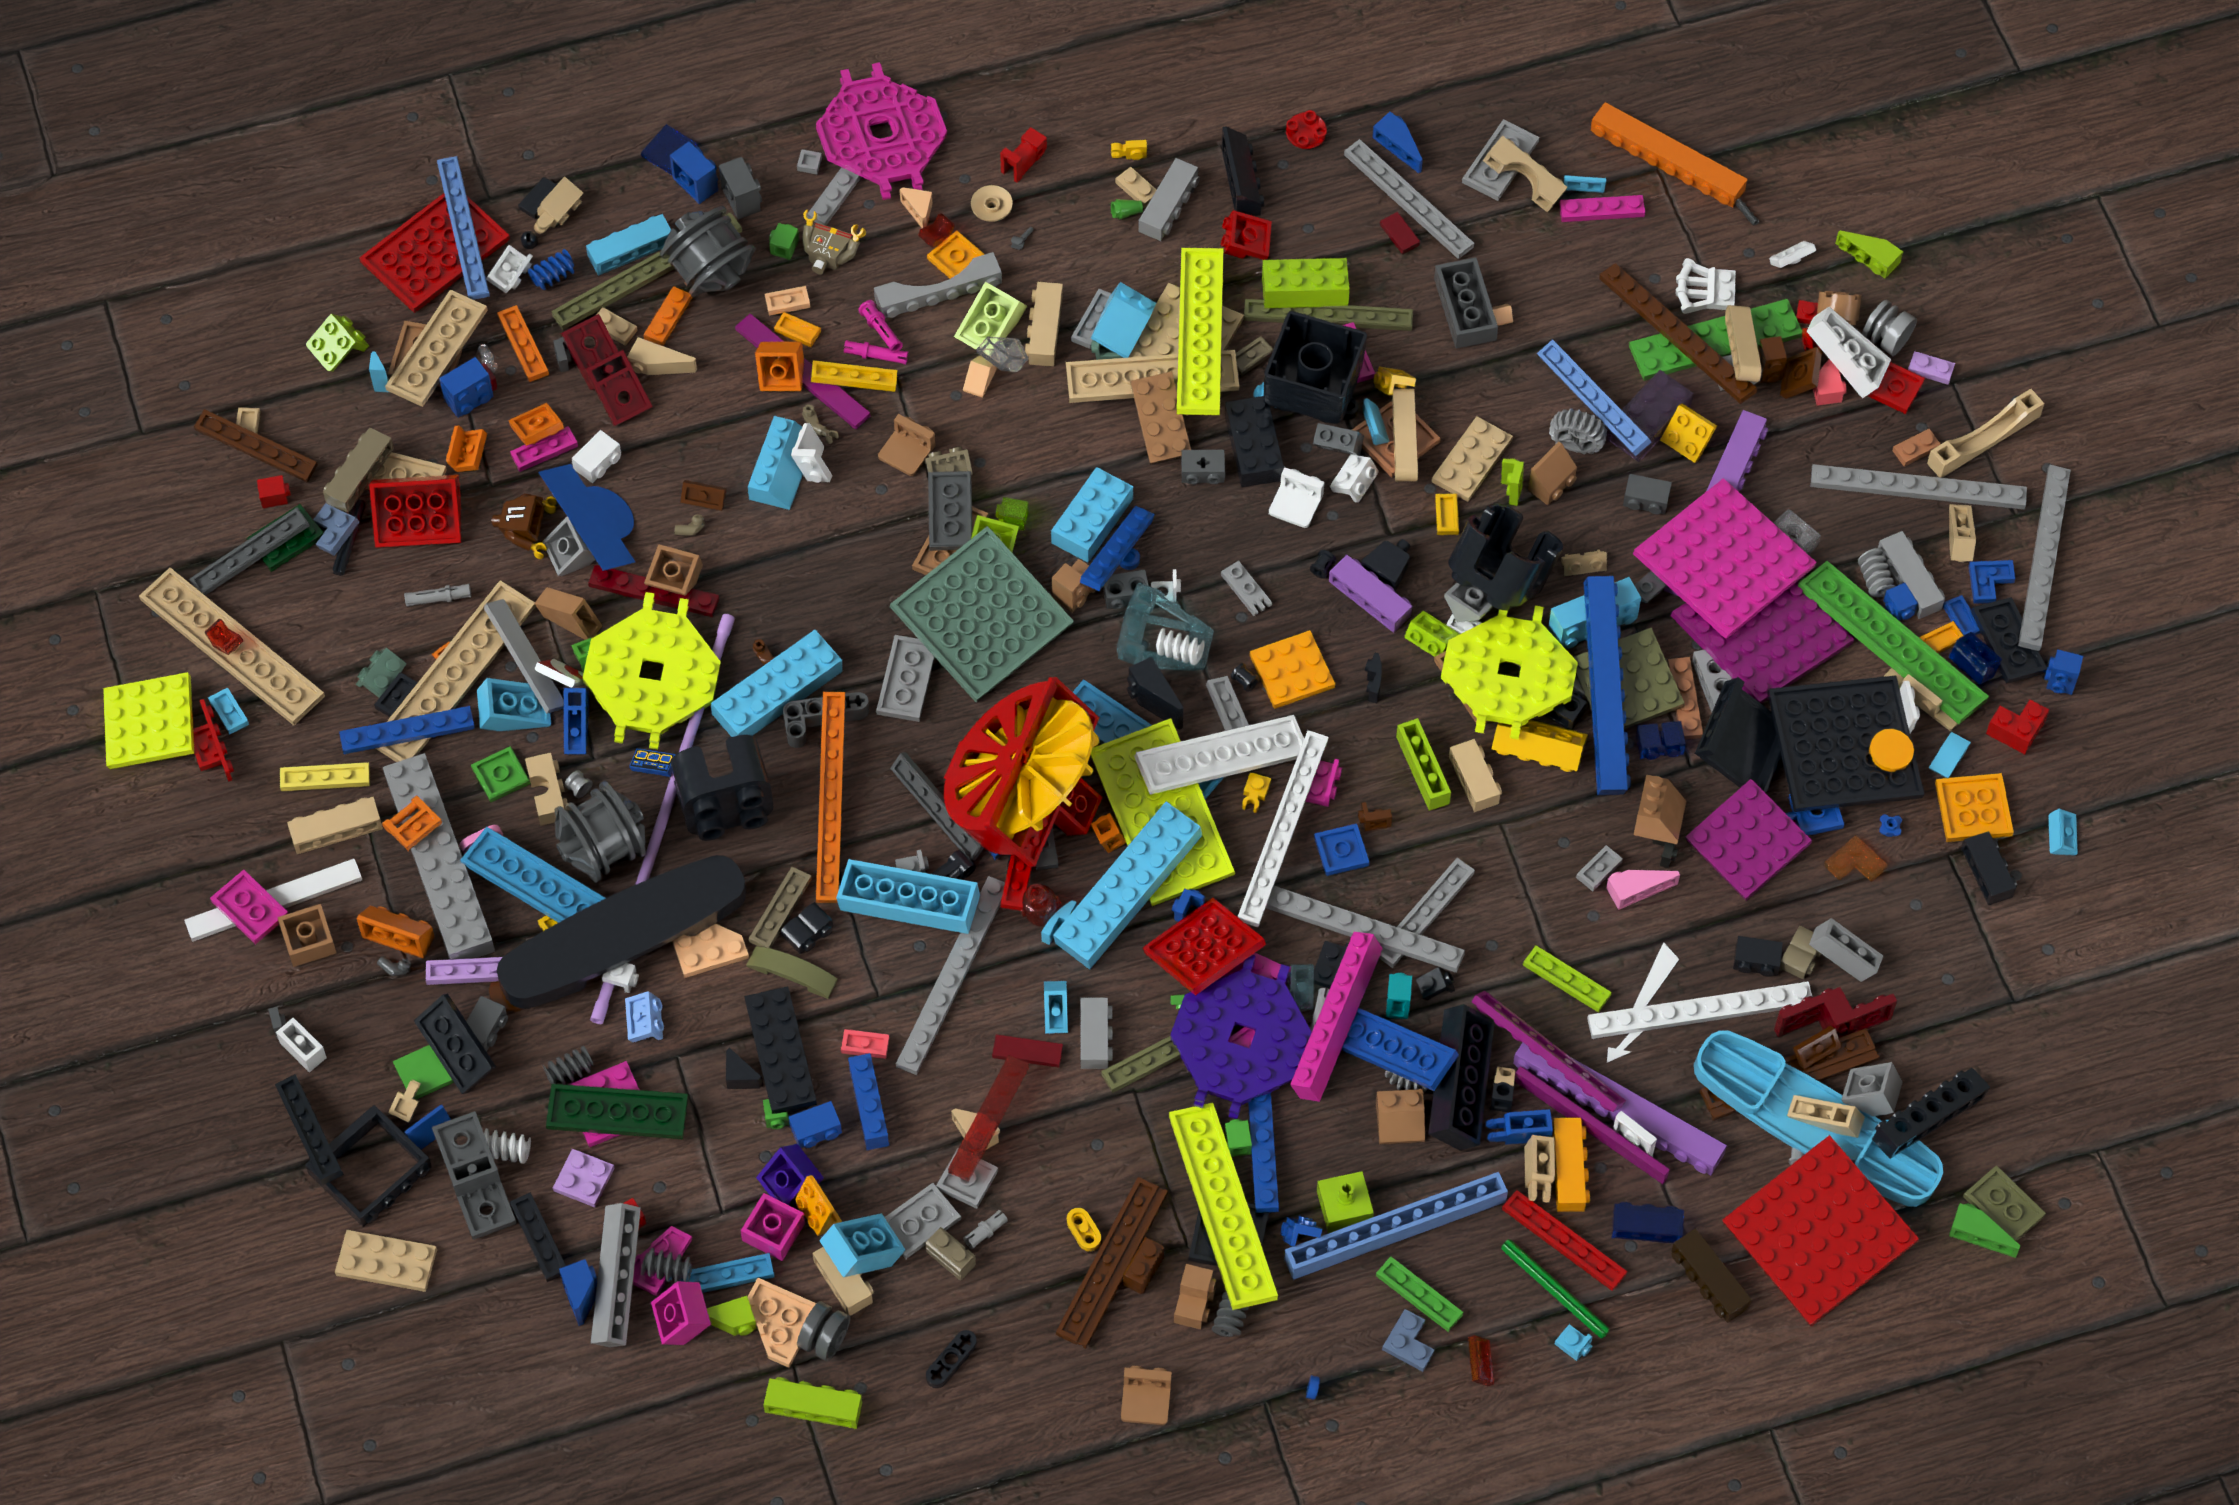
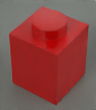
M282 475L257 480L262 508L288 504L287 496L291 495L289 483H284Z

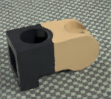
M1497 1067L1490 1110L1511 1112L1515 1069Z

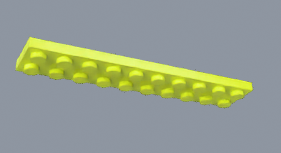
M1181 248L1177 414L1220 415L1222 248Z
M1204 1104L1203 1109L1195 1106L1169 1112V1119L1232 1310L1278 1300V1294L1214 1104Z

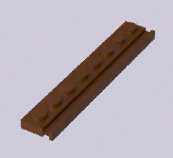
M1867 1028L1839 1038L1841 1048L1805 1069L1799 1066L1796 1054L1784 1059L1786 1064L1820 1082L1848 1072L1850 1069L1878 1061L1880 1056L1875 1050L1876 1048ZM1701 1088V1096L1708 1111L1711 1113L1713 1121L1738 1112L1708 1088Z
M1139 1177L1137 1178L1056 1330L1057 1336L1076 1345L1079 1344L1085 1349L1088 1347L1123 1280L1125 1270L1144 1240L1168 1195V1190H1163L1153 1183Z

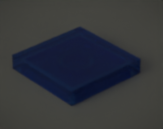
M666 124L641 151V156L672 175L670 154L688 141L694 147H699V144Z

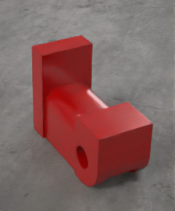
M1030 127L1021 137V144L1013 152L1006 147L1000 152L1001 173L1005 174L1013 166L1014 181L1018 183L1029 168L1043 156L1047 148V137Z

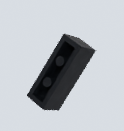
M1989 831L1964 839L1961 849L1987 904L1991 905L2013 898L2017 883L2014 876H2010L2007 870L2008 864L2006 859L2001 857L1998 851L1997 840L1992 838Z

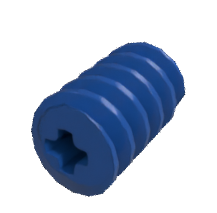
M563 249L562 254L557 252L555 253V258L550 256L548 257V262L543 260L540 265L535 264L533 270L528 268L527 271L532 282L542 290H546L544 283L553 286L552 279L554 278L557 282H560V274L566 279L567 270L573 275L574 263L568 251Z

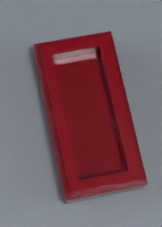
M1398 212L1380 220V226L1402 255L1420 246V240Z

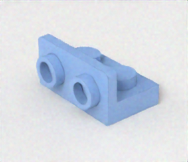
M649 991L626 998L628 1040L636 1042L649 1037H654L657 1040L663 1039L664 1024L661 1018V1000Z

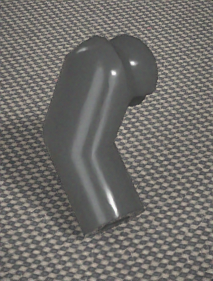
M382 956L377 962V965L391 976L406 975L411 969V963L408 959H402L399 963H393L387 957Z

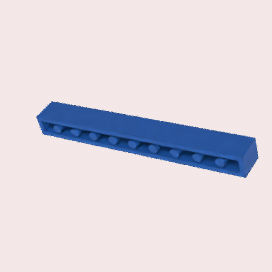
M1588 576L1583 584L1597 795H1623L1630 788L1631 780L1630 775H1627L1626 766L1629 765V755L1625 753L1628 736L1627 732H1624L1623 726L1626 723V711L1622 710L1625 692L1624 689H1621L1623 668L1619 666V660L1622 658V648L1618 647L1621 630L1616 621V617H1619V605L1615 604L1618 586L1617 583H1614V576Z

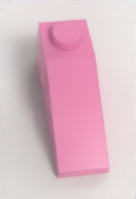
M1626 870L1622 873L1619 871L1608 878L1606 888L1618 910L1678 885L1680 874L1678 871Z

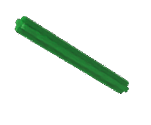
M1511 1239L1503 1243L1501 1249L1599 1338H1604L1608 1334L1609 1327Z

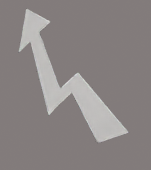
M1664 942L1633 1008L1643 1007L1649 1003L1679 960ZM1643 1031L1629 1033L1616 1049L1608 1047L1607 1062L1630 1053V1051H1625L1624 1049Z

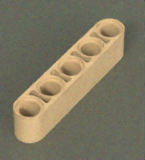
M1728 305L1725 313V322L1736 380L1759 382L1761 363L1750 307Z
M1393 389L1395 481H1417L1418 464L1414 389Z

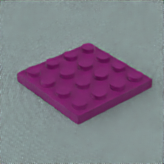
M1752 779L1685 836L1686 840L1746 901L1812 843V840Z

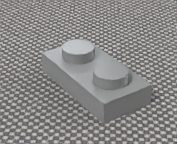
M1606 845L1577 873L1576 878L1591 891H1594L1622 863L1623 858Z

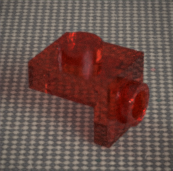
M940 213L933 224L920 229L918 236L933 248L941 244L952 234L955 225Z
M218 619L205 631V635L213 647L227 655L235 651L244 641L239 634L228 629L221 619Z

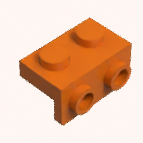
M459 425L454 426L449 450L446 455V462L456 472L478 470L487 433L483 429L464 431Z

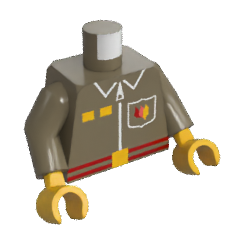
M805 210L804 219L807 220V224H804L802 240L804 250L809 255V261L814 263L812 266L813 272L823 274L826 267L836 270L840 265L855 257L860 244L859 238L866 235L865 228H862L861 232L857 234L858 225H853L851 228L852 234L820 223H816L814 226L813 221L818 217L816 211H814L813 218L808 219V210Z

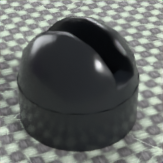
M525 231L521 236L522 246L526 249L535 248L538 245L537 235L533 231ZM527 237H530L531 242H527Z

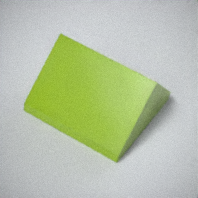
M977 515L971 539L988 526L1004 545L1013 552L1019 526Z

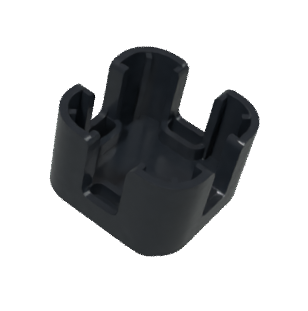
M1493 503L1486 507L1480 519L1475 515L1469 517L1448 560V565L1453 571L1451 576L1457 583L1466 587H1477L1488 595L1487 601L1492 606L1500 610H1510L1511 606L1522 605L1542 591L1563 549V544L1558 537L1545 530L1538 535L1528 557L1523 556L1511 546L1523 521L1522 513L1510 506Z
M737 735L726 740V748L733 772L724 776L713 778L709 775L703 751L699 746L687 748L672 758L671 767L675 778L674 785L687 830L691 834L698 835L700 840H715L721 837L725 830L742 825L744 829L751 830L760 828L768 822L767 816L774 808L772 791L760 748L754 736Z

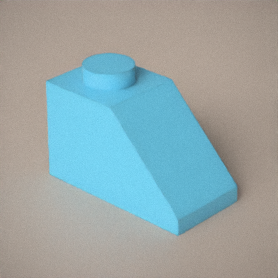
M1066 981L1044 982L1045 1033H1068Z

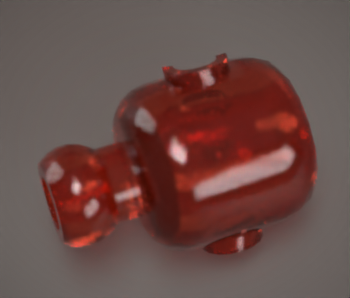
M1037 883L1030 885L1024 892L1022 897L1023 910H1021V913L1033 925L1040 927L1045 926L1062 905L1059 896H1056L1052 889Z

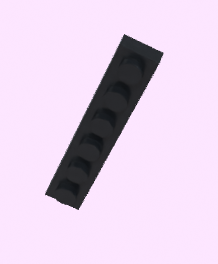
M296 1074L276 1083L275 1086L321 1183L325 1185L344 1175Z

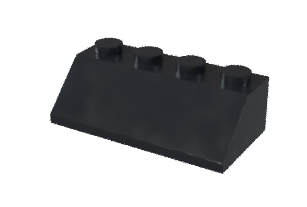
M1227 126L1222 127V155L1234 210L1252 216H1260L1261 207H1264L1263 194L1259 195L1258 191L1261 189L1259 177H1255V172H1257L1256 161L1251 159V155H1253L1252 143H1248L1245 134Z

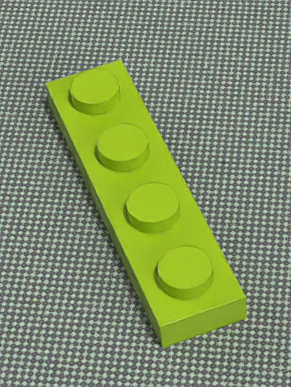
M1538 946L1533 948L1523 962L1524 967L1598 1013L1611 996L1612 992Z

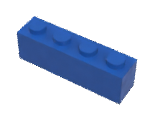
M871 1054L848 1057L866 1150L889 1146L888 1133Z

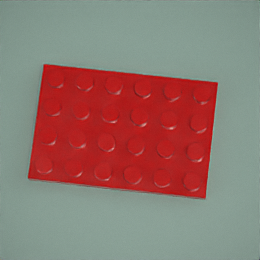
M444 193L359 257L360 262L414 313L463 276ZM467 196L479 252L483 261L510 240V236Z

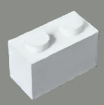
M600 430L572 457L573 468L593 483L597 478H601L612 464L618 462L621 457L620 444Z
M294 1018L276 1031L280 1044L309 1073L327 1058L323 1046Z

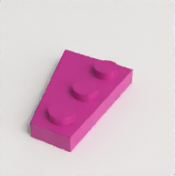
M673 1226L667 1229L651 1243L648 1249L635 1257L633 1285L658 1297L667 1282L666 1274L661 1280L657 1278V1272L652 1278L648 1276V1270L645 1275H641L642 1264L646 1254L653 1247L655 1248V1255H658L660 1250L664 1251V1257H667L672 1252L673 1259L675 1260L679 1254H681V1257L683 1256L692 1241V1236Z

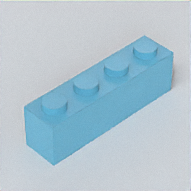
M663 214L652 216L644 222L633 224L627 229L614 232L603 239L592 241L586 245L588 258L599 276L663 249L671 228Z

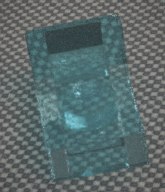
M1291 964L1288 977L1290 993L1299 1009H1313L1314 965Z

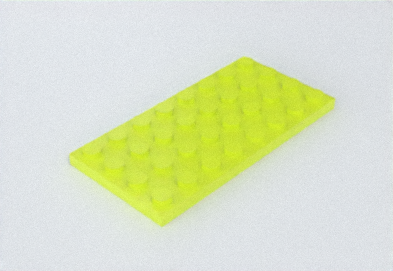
M1171 718L1096 746L1091 751V758L1127 846L1166 801L1201 826L1202 837L1150 897L1149 900L1152 906L1181 896L1184 888L1197 890L1235 875L1234 868L1199 784L1196 783L1150 795L1134 757L1136 752L1181 742Z

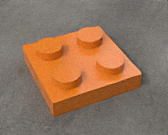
M547 403L508 420L511 428L525 446L535 444L539 440L564 429L562 421Z

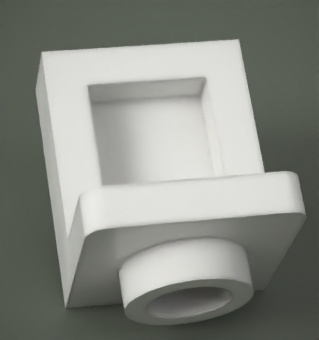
M629 963L604 973L602 976L603 982L624 987L626 993H630L631 988L636 987L639 974H636L635 965Z

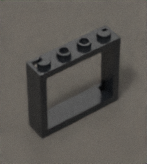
M375 1105L329 1143L336 1159L340 1158L379 1124L418 1163L367 1208L360 1212L330 1182L325 1185L321 1183L311 1160L305 1164L308 1174L362 1227L368 1223H373L382 1210L391 1207L399 1195L408 1192L412 1188L413 1183L419 1178L425 1177L432 1167L429 1157Z

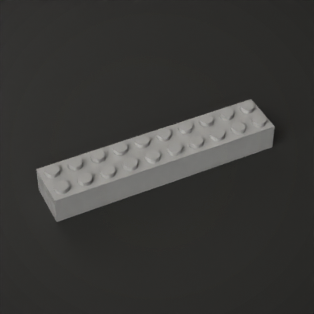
M425 753L384 766V775L397 812H400L410 804L411 799L417 795L442 821L441 825L412 847L411 852L449 959H473L495 952L491 935L466 866L460 861L462 855ZM416 809L401 823L404 824L407 820H409L413 815H415L420 810Z

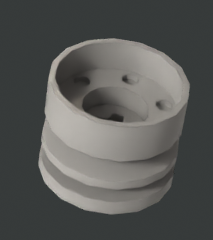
M1886 299L1871 313L1862 335L1868 340L1871 338V343L1877 344L1882 339L1880 348L1894 356L1908 341L1916 326L1917 318L1906 311L1897 316L1898 306L1894 305L1891 307V302Z

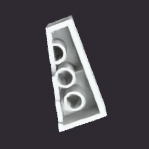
M1830 307L1814 316L1807 329V333L1858 394L1864 398L1879 388L1891 359Z

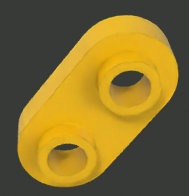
M1082 1208L1072 1209L1067 1215V1226L1077 1243L1085 1251L1098 1249L1101 1244V1234L1090 1215ZM1079 1219L1082 1223L1078 1225L1074 1221ZM1092 1238L1094 1241L1087 1243L1086 1239Z

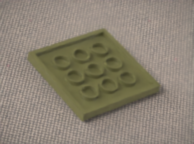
M1652 628L1618 640V647L1622 648V658L1619 660V666L1623 668L1621 689H1624L1625 700L1622 702V710L1626 711V723L1623 724L1624 729L1684 707L1683 698ZM1585 652L1573 658L1578 662L1576 676L1592 711L1588 652Z

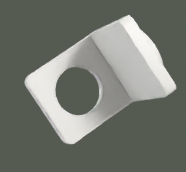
M1173 569V581L1151 582V601L1176 602V592H1181V579H1176V569ZM1159 587H1165L1168 589V594L1161 597L1156 594V590Z

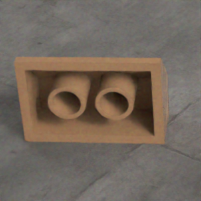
M1646 775L1634 830L1635 836L1673 844L1678 843L1686 800L1669 779Z

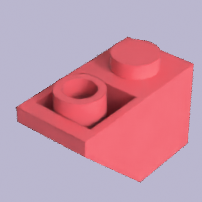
M1830 359L1820 369L1818 386L1813 388L1817 406L1842 402L1843 395L1846 394V383L1841 380L1842 373Z

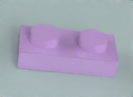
M1914 351L1908 370L1924 378L1948 385L1955 363Z

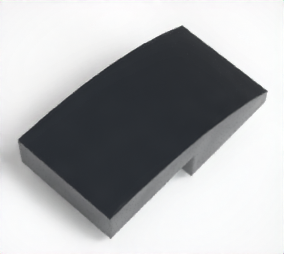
M1375 652L1372 660L1368 659L1365 671L1368 672L1367 681H1369L1366 692L1369 693L1368 701L1377 704L1381 687L1382 665L1379 653Z

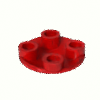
M1312 110L1296 114L1286 123V136L1298 148H1315L1326 138V124Z

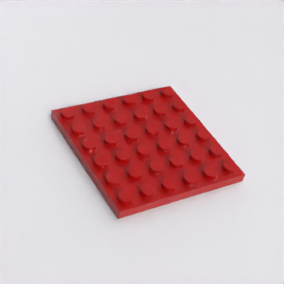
M1830 1135L1722 1219L1724 1225L1810 1326H1813L1919 1241L1915 1233Z

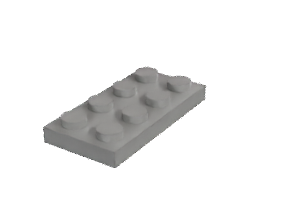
M1504 119L1462 178L1463 184L1497 201L1518 172L1509 170L1500 174L1483 161L1487 153L1502 135L1506 139L1513 141L1516 147L1529 155L1539 142L1538 136Z
M899 635L894 636L877 705V715L920 722L935 657L919 639Z

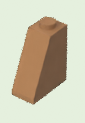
M546 587L534 603L544 618L584 640L591 637L594 638L602 627V624L584 598Z

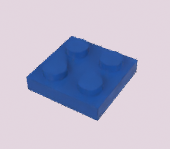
M1357 824L1314 834L1326 876L1369 866V859Z

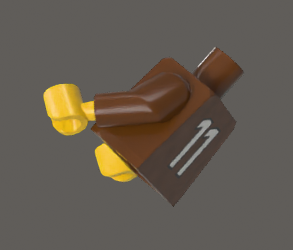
M524 493L514 500L506 501L503 505L502 513L492 516V525L494 528L499 527L505 539L527 551L533 550L534 556L537 559H543L544 555L537 550L542 549L546 551L545 544H533V542L537 541L544 509L550 514L556 512V507L554 506L556 505V499L551 496L543 500V497Z

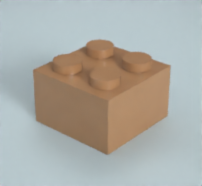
M321 904L277 917L293 967L336 954Z

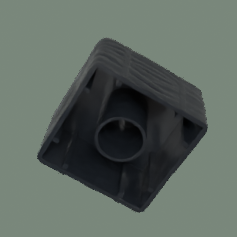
M1289 311L1264 372V402L1282 411L1299 413L1318 419L1321 422L1332 424L1342 422L1363 366L1367 341L1366 332Z

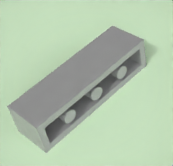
M1175 158L1139 219L1140 233L1159 241L1163 239L1165 234L1168 235L1170 233L1173 220L1178 219L1181 213V206L1183 203L1186 204L1191 195L1190 191L1192 188H1196L1199 183L1200 177L1198 176L1197 166Z
M1903 531L1880 540L1878 548L1883 550L1882 555L1886 557L1884 563L1888 564V570H1890L1897 585L1906 583L1918 603L1915 612L1918 619L1942 610L1945 595L1934 583L1932 573L1926 570L1922 557L1916 554L1911 539L1906 537Z

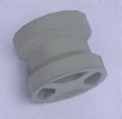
M577 770L566 779L564 786L568 790H572L574 796L581 798L589 792L593 783L590 779H585L583 773Z

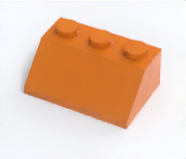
M370 905L357 916L362 938L423 959L435 937L433 928L429 923L422 920L417 922L405 914L399 913L397 915L391 913L388 909L381 906L376 908Z

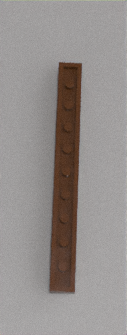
M1616 263L1600 273V280L1737 402L1742 404L1757 393V387L1751 382L1737 381L1732 365Z

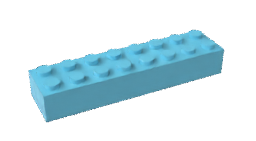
M1166 801L1053 934L1055 944L1088 969H1091L1202 837L1201 826Z

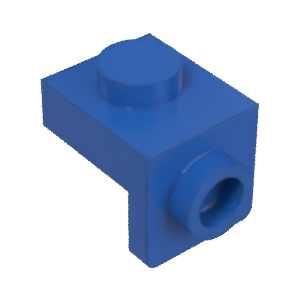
M1184 888L1180 899L1176 898L1172 907L1174 921L1179 922L1185 918L1190 905L1198 908L1205 903V896L1197 890Z

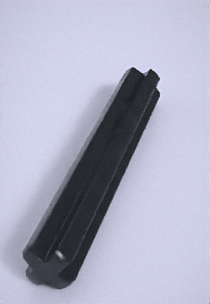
M358 499L350 511V515L356 517L359 524L338 550L332 569L335 575L343 576L366 506L365 501L362 499Z

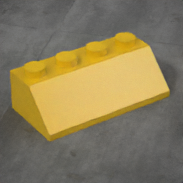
M1529 720L1527 724L1521 726L1518 740L1510 738L1512 725L1497 724L1492 749L1496 750L1498 754L1516 755L1524 761H1530V759L1539 761V764L1543 766H1559L1561 770L1566 772L1578 770L1588 734Z

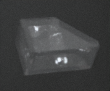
M987 337L976 349L979 355L1001 371L1018 372L1029 359L1020 340L1014 338Z

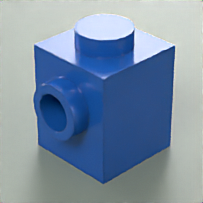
M1906 583L1886 590L1883 600L1886 610L1897 620L1911 618L1915 614L1918 605Z

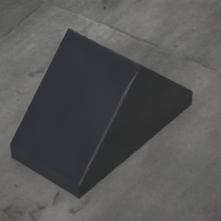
M728 1048L726 1050L727 1089H760L763 1086L761 1076L731 1048Z

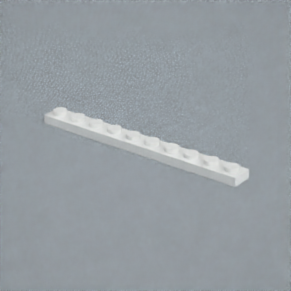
M1307 730L1238 914V918L1246 924L1259 927L1328 742L1327 736Z
M1809 982L1590 1014L1587 1019L1591 1037L1595 1039L1780 1011L1786 1005L1792 1004L1793 1006L1800 1003L1804 998L1812 996Z

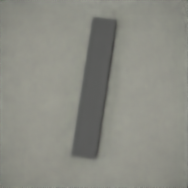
M297 507L191 577L189 581L202 594L207 595L310 525Z
M906 752L900 753L890 769L959 849H962L972 861H976L984 848L951 819L945 807L944 796Z

